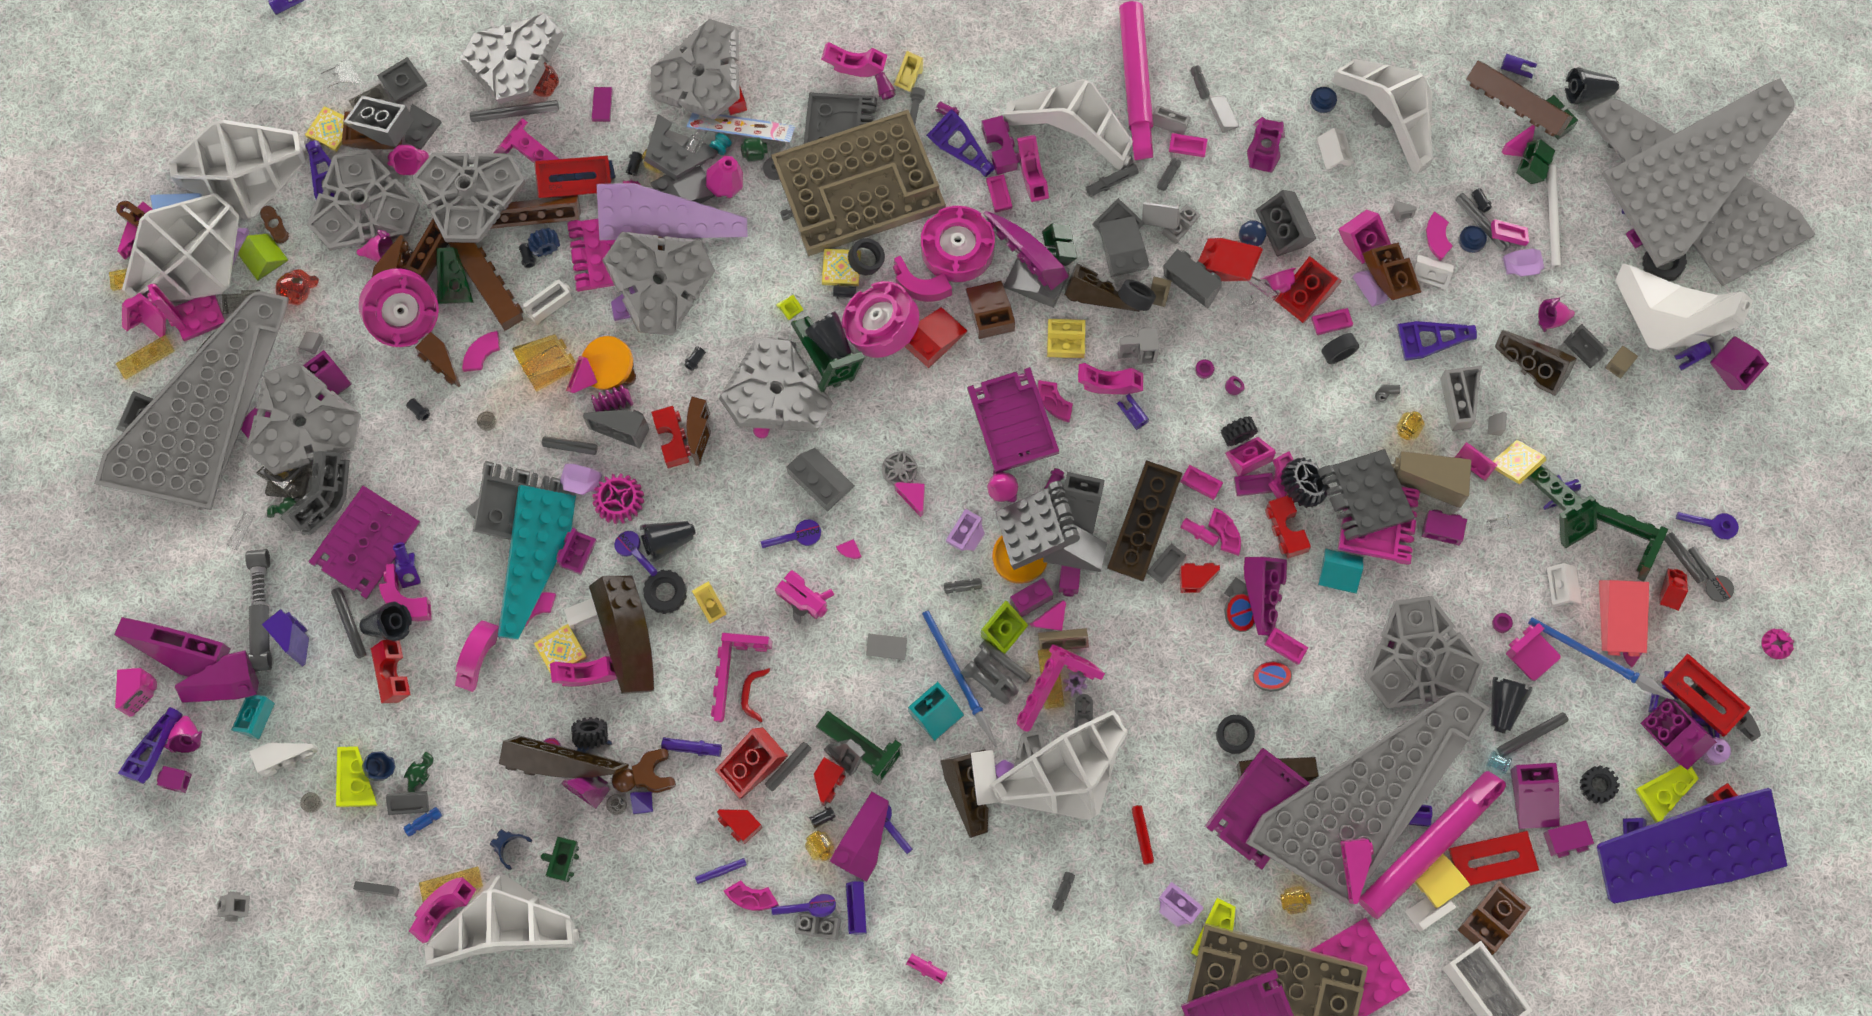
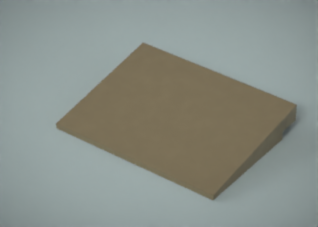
M909 110L771 155L808 257L824 252V249H833L937 214L939 210L946 208L938 181Z
M1204 924L1187 1002L1276 969L1279 977L1276 981L1278 985H1282L1294 1016H1358L1368 969L1367 965ZM1268 982L1262 984L1264 990L1270 989Z

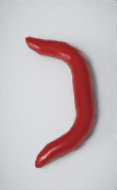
M770 668L749 674L742 688V710L746 715L759 722H762L761 716L753 711L748 704L751 683L756 678L768 674Z

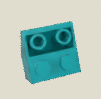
M938 681L908 707V713L934 741L964 716L951 695Z

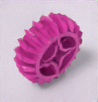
M620 473L618 478H616L615 474H612V479L605 476L606 482L599 481L600 488L595 487L596 494L592 495L595 500L592 503L596 507V513H600V518H606L608 523L612 519L614 524L618 523V519L621 520L622 524L625 523L624 518L632 521L631 515L638 516L636 509L642 510L640 504L644 503L642 498L644 492L641 491V485L637 484L636 479L631 480L629 475L624 478L623 474ZM616 486H625L628 489L619 490ZM610 490V496L603 502L606 493ZM614 493H616L617 496L621 498L622 504H620V502L617 501V499H615L616 496ZM633 495L631 504L626 507L627 500ZM618 507L621 511H611L609 508Z

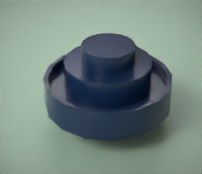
M1329 87L1316 88L1310 97L1312 108L1320 113L1332 111L1337 103V95Z
M1465 227L1458 238L1460 247L1469 253L1479 252L1486 244L1487 235L1480 227Z

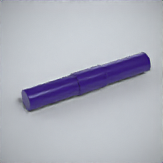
M742 858L695 876L696 882L700 884L747 865L746 860Z

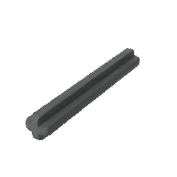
M1464 193L1457 196L1456 202L1484 230L1490 239L1502 251L1507 250L1511 245L1510 242L1492 238L1491 222Z
M340 587L335 588L331 591L353 652L355 657L358 659L366 656V651L343 590Z
M1562 712L1497 748V751L1501 757H1504L1567 723L1569 719Z

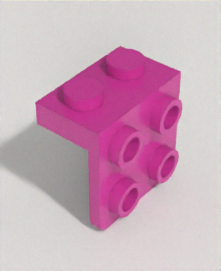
M139 293L122 303V328L129 331L143 323L161 339L165 338L166 319L163 317L162 312H159L151 304L149 298H145Z
M1540 623L1535 627L1530 625L1522 633L1525 636L1520 640L1518 637L1509 644L1511 648L1505 653L1531 681H1536L1561 657L1540 635L1544 630Z

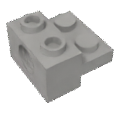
M1143 327L1138 329L1137 337L1126 335L1120 338L1118 359L1137 357L1138 364L1157 362L1159 353L1157 328Z

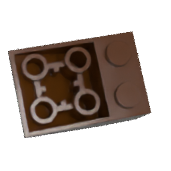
M403 235L396 239L374 266L372 277L385 270L404 269L413 250H411L409 243Z
M1001 280L965 288L978 339L1015 331V319Z

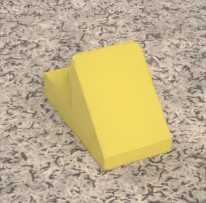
M906 51L894 85L911 92L917 76L923 72V58Z
M709 581L692 590L698 605L710 624L726 615Z

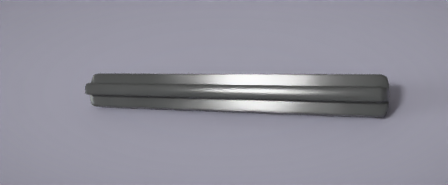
M557 100L472 111L470 112L471 122L558 111L559 103Z

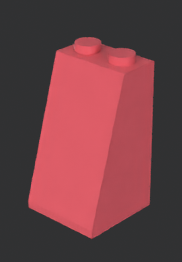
M1599 580L1602 651H1608V655L1620 656V652H1628V656L1640 657V653H1647L1649 582Z

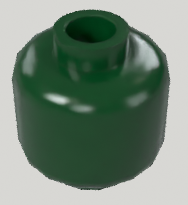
M760 137L746 138L740 144L742 158H745L748 162L761 161L764 159L765 153H768L767 143H763Z

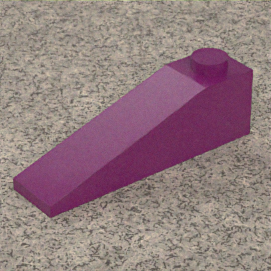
M1245 557L1244 579L1257 634L1269 636L1276 626L1278 617L1275 606L1278 601L1281 602L1282 595L1279 594L1280 585H1285L1287 579V559Z
M244 650L223 656L215 664L206 666L205 670L198 674H193L176 684L175 689L182 703L237 700L257 695L259 680L247 652Z
M600 776L597 779L595 777L563 780L561 783L566 789L595 809H597L610 791L609 787L606 786L608 782Z
M871 791L832 855L831 863L866 882L868 881L878 862V854L889 805L888 800Z

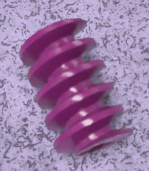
M620 385V391L613 387L612 394L608 390H605V396L599 392L598 399L591 395L595 412L612 411V407L615 410H619V405L625 409L626 402L633 406L628 387L625 389L623 385Z

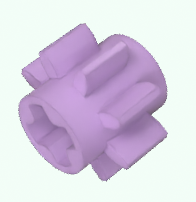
M1079 671L1076 675H1072L1069 672V680H1063V683L1067 684L1064 691L1069 690L1071 697L1074 696V693L1081 695V689H1087V685L1083 684L1086 677L1079 676ZM1074 680L1078 681L1076 687H1072Z

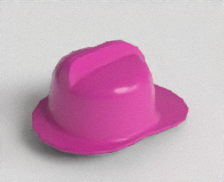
M1296 268L1286 269L1260 279H1266L1273 290H1279L1284 293L1290 290L1291 285L1295 283L1294 270Z

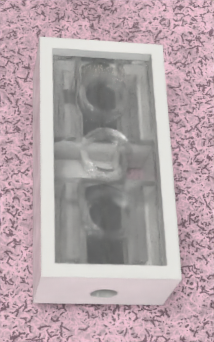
M1482 941L1476 943L1442 967L1477 1016H1526L1533 1011Z

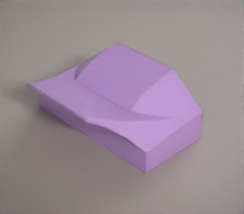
M1519 250L1503 257L1507 275L1517 274L1520 277L1540 274L1541 270L1544 269L1541 250Z
M1370 271L1357 272L1352 277L1372 307L1383 304L1388 300V296L1379 287Z
M565 464L560 483L563 485V490L584 495L590 491L595 492L594 489L599 486L602 474L584 466Z
M965 509L947 537L946 543L961 551H974L985 534L982 528V518Z
M1173 882L1169 884L1159 897V913L1177 927L1184 924H1192L1204 908Z

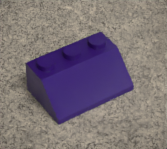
M280 609L262 625L285 653L303 667L306 665L309 637L306 634L308 630L289 611L285 613Z

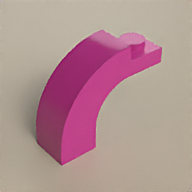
M827 42L821 60L833 65V70L858 77H871L884 70L888 55L873 47L864 53H853Z
M1030 135L1017 138L1021 171L1031 202L1049 199L1048 185L1040 164L1036 136Z
M901 255L894 258L893 270L896 274V283L902 286L911 298L923 302H934L952 295V287L945 274H940L932 279H919L910 273Z
M1086 363L1079 364L1078 382L1084 385V390L1098 394L1120 395L1143 391V373L1134 368L1121 371H1103Z
M387 564L386 571L383 573L385 583L379 584L380 593L385 603L397 602L406 606L411 614L412 621L432 620L430 600L427 597L406 598L402 596L399 591V579L395 571V565Z
M481 620L471 631L456 665L455 672H457L455 686L471 692L476 689L482 662L487 652L496 644L499 626Z
M610 656L586 663H550L552 683H560L564 687L593 685L617 679Z
M463 877L443 884L418 908L414 914L417 918L409 932L420 942L427 943L440 921L452 910L467 906L476 889Z

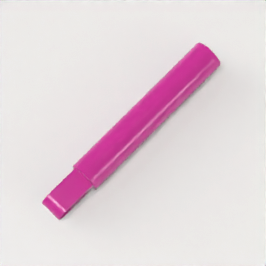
M1129 1L1120 5L1119 15L1129 130L1132 132L1133 154L1136 161L1153 158L1151 132L1153 128L1143 4L1137 1Z
M1490 771L1484 772L1360 896L1359 904L1373 918L1379 919L1503 793L1506 782Z

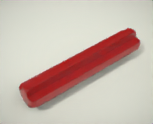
M1136 805L1131 810L1143 864L1149 865L1154 863L1153 852L1142 805Z

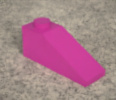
M1366 838L1340 841L1348 898L1351 904H1358L1372 861L1371 855L1374 854L1373 845Z

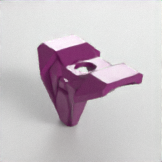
M1261 117L1253 124L1256 129L1253 140L1247 149L1249 168L1272 173L1281 157L1279 143L1281 138H1285L1284 122L1272 121ZM1264 139H1268L1272 145L1266 148L1262 146L1261 142Z

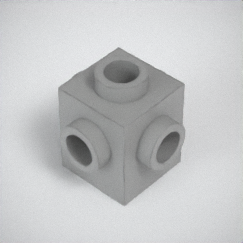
M234 891L228 892V895L220 896L217 902V917H225V921L237 922L238 918L248 917L250 896L240 895L241 892Z

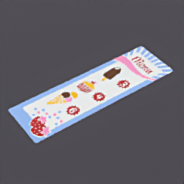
M692 113L687 124V128L760 137L784 142L791 141L795 126L721 114L713 120Z

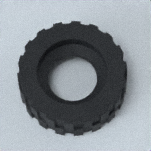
M1646 251L1642 258L1643 270L1669 282L1674 281L1685 270L1687 256L1685 254L1683 257L1674 260L1672 268L1662 270L1656 267Z
M663 569L658 571L655 576L650 575L644 583V599L655 612L671 614L684 605V601L687 598V588L678 573ZM669 583L674 587L675 593L670 600L661 601L657 598L656 589L660 584Z

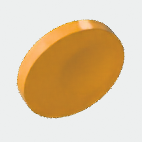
M602 336L596 338L587 345L582 354V357L588 359L598 382L591 386L599 390H612L613 387L618 388L628 379L632 371L633 356L631 350L626 343L616 337Z
M1002 535L994 545L992 553L994 567L999 575L1009 582L1024 584L1034 581L1044 572L1047 563L1043 562L1044 557L1014 570L1010 564Z

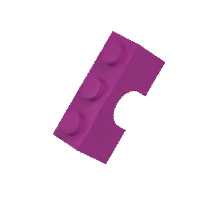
M1003 115L982 120L981 129L986 144L996 142L1002 146L1001 149L992 152L991 160L995 166L996 175L1017 170L1020 158L1018 152H1014L1015 143L1013 137H1009L1008 132H1010L1008 122L1004 121Z

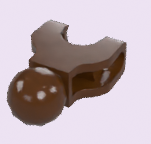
M668 750L648 751L641 757L638 764L631 766L632 769L627 768L613 774L611 778L613 787L619 792H628L636 785V789L646 788L652 793H661L675 788L676 781L673 777H658L654 773L656 765L668 759Z

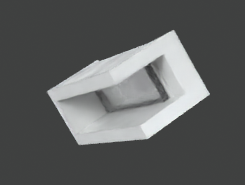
M558 279L523 304L525 312L538 326L543 319L572 300V290L566 283L563 284Z

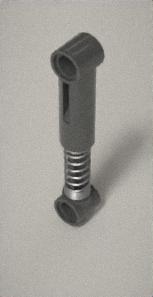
M268 549L247 551L245 554L246 566L250 570V578L252 579L250 582L252 584L250 587L252 589L251 606H249L248 657L255 672L272 669L270 637L268 631L262 625L269 619V606L265 602L267 594L265 593L266 588H264L266 585L264 583L266 580L264 576L266 575V569L270 567V554Z

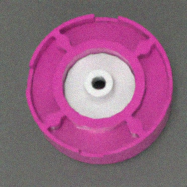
M950 206L939 210L938 214L926 221L922 229L921 253L925 265L936 276L945 274L949 282H966L979 277L988 269L994 257L995 235L991 223L987 222L979 211L970 207Z
M389 269L376 274L366 283L359 297V314L365 327L377 341L388 346L407 347L418 343V340L433 330L438 319V301L433 290L420 275L410 270Z
M889 281L871 284L872 288L862 293L861 290L857 292L847 304L842 317V327L845 330L847 339L859 352L872 358L886 357L901 350L911 341L919 324V310L914 300L902 286Z

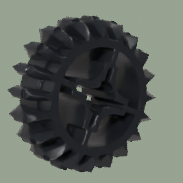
M1298 457L1290 461L1281 471L1282 475L1280 477L1283 480L1281 485L1285 486L1284 491L1289 494L1288 497L1293 499V503L1298 502L1299 506H1304L1305 508H1313L1321 504L1328 495L1326 491L1330 488L1328 485L1323 484L1322 480L1324 478H1320L1317 471L1320 468L1317 466V462L1312 463L1311 459L1306 460L1305 457Z

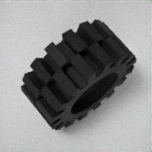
M1250 416L1239 418L1237 421L1234 420L1221 430L1227 446L1237 445L1245 440L1248 441L1249 438L1254 437L1258 432Z
M589 717V719L582 718V721L576 720L573 726H571L572 743L575 746L577 745L578 748L583 746L584 749L588 747L594 749V746L597 748L601 747L600 744L604 745L608 741L607 722H604L603 719L599 720L597 717L595 719Z
M1594 766L1582 775L1580 790H1583L1582 794L1588 797V801L1592 800L1593 803L1597 804L1599 802L1603 804L1613 799L1618 793L1619 789L1617 788L1620 786V783H1617V780L1619 778L1613 775L1615 774L1613 770L1609 771V767ZM1599 777L1606 782L1607 787L1604 792H1598L1593 788L1592 781L1594 778Z

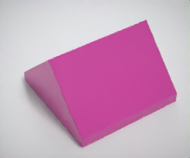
M1256 437L1225 452L1237 475L1244 476L1273 462L1272 460L1276 452L1275 449L1261 438Z

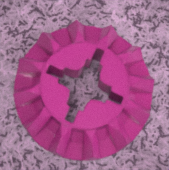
M1773 628L1762 637V648L1773 659L1787 658L1794 650V640L1791 639L1790 633H1786L1783 629ZM1777 639L1779 642H1785L1780 648L1778 645L1771 644L1777 641Z

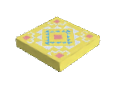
M324 106L305 133V136L311 140H317L321 145L337 152L342 145L344 115Z
M824 249L822 285L859 286L860 274L855 272L849 265V250ZM858 250V251H857V256H858V259H859L860 261H861V250Z
M1516 440L1493 460L1497 464L1494 470L1521 484L1546 461V457Z
M569 624L534 643L550 673V663L552 662L579 663L587 658Z

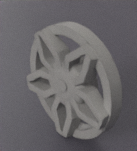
M903 451L894 452L883 461V477L893 486L897 483L893 481L897 477L902 481L901 483H911L917 475V463L908 453ZM897 456V458H896V461H897V462H895V461L892 460L891 458ZM906 457L910 459L912 462L906 463ZM885 466L890 470L887 475L885 473ZM914 471L912 477L909 479V475L907 472L910 473Z

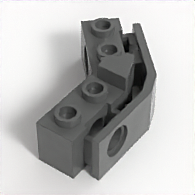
M314 452L310 492L281 515V518L292 531H301L302 535H311L341 510L347 495L350 460H341V453ZM332 492H335L334 498L329 506L327 502Z

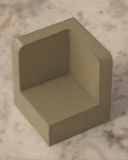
M1153 277L1151 290L1156 295V299L1153 302L1154 305L1166 306L1171 280Z
M1622 346L1605 368L1621 379L1638 355Z

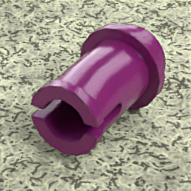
M942 101L937 104L935 109L937 113L946 115L951 109L958 116L960 113L957 107H951Z
M1058 468L1051 470V476L1044 489L1048 488L1050 483L1063 480L1065 478L1063 476L1064 472Z

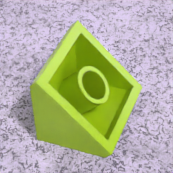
M269 233L248 235L238 252V255L257 281L289 261Z
M1005 600L981 629V637L1006 654L1028 627V624L1009 602Z

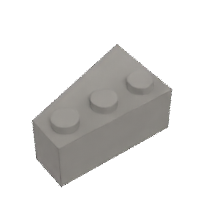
M1482 365L1445 370L1440 378L1452 431L1471 429L1476 421Z

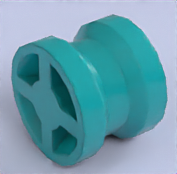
M717 133L715 140L711 141L709 146L717 150L718 154L724 156L726 148L731 146L732 141L726 135Z

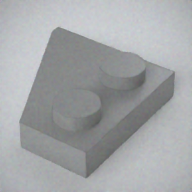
M1041 730L1021 735L1014 767L1045 747Z

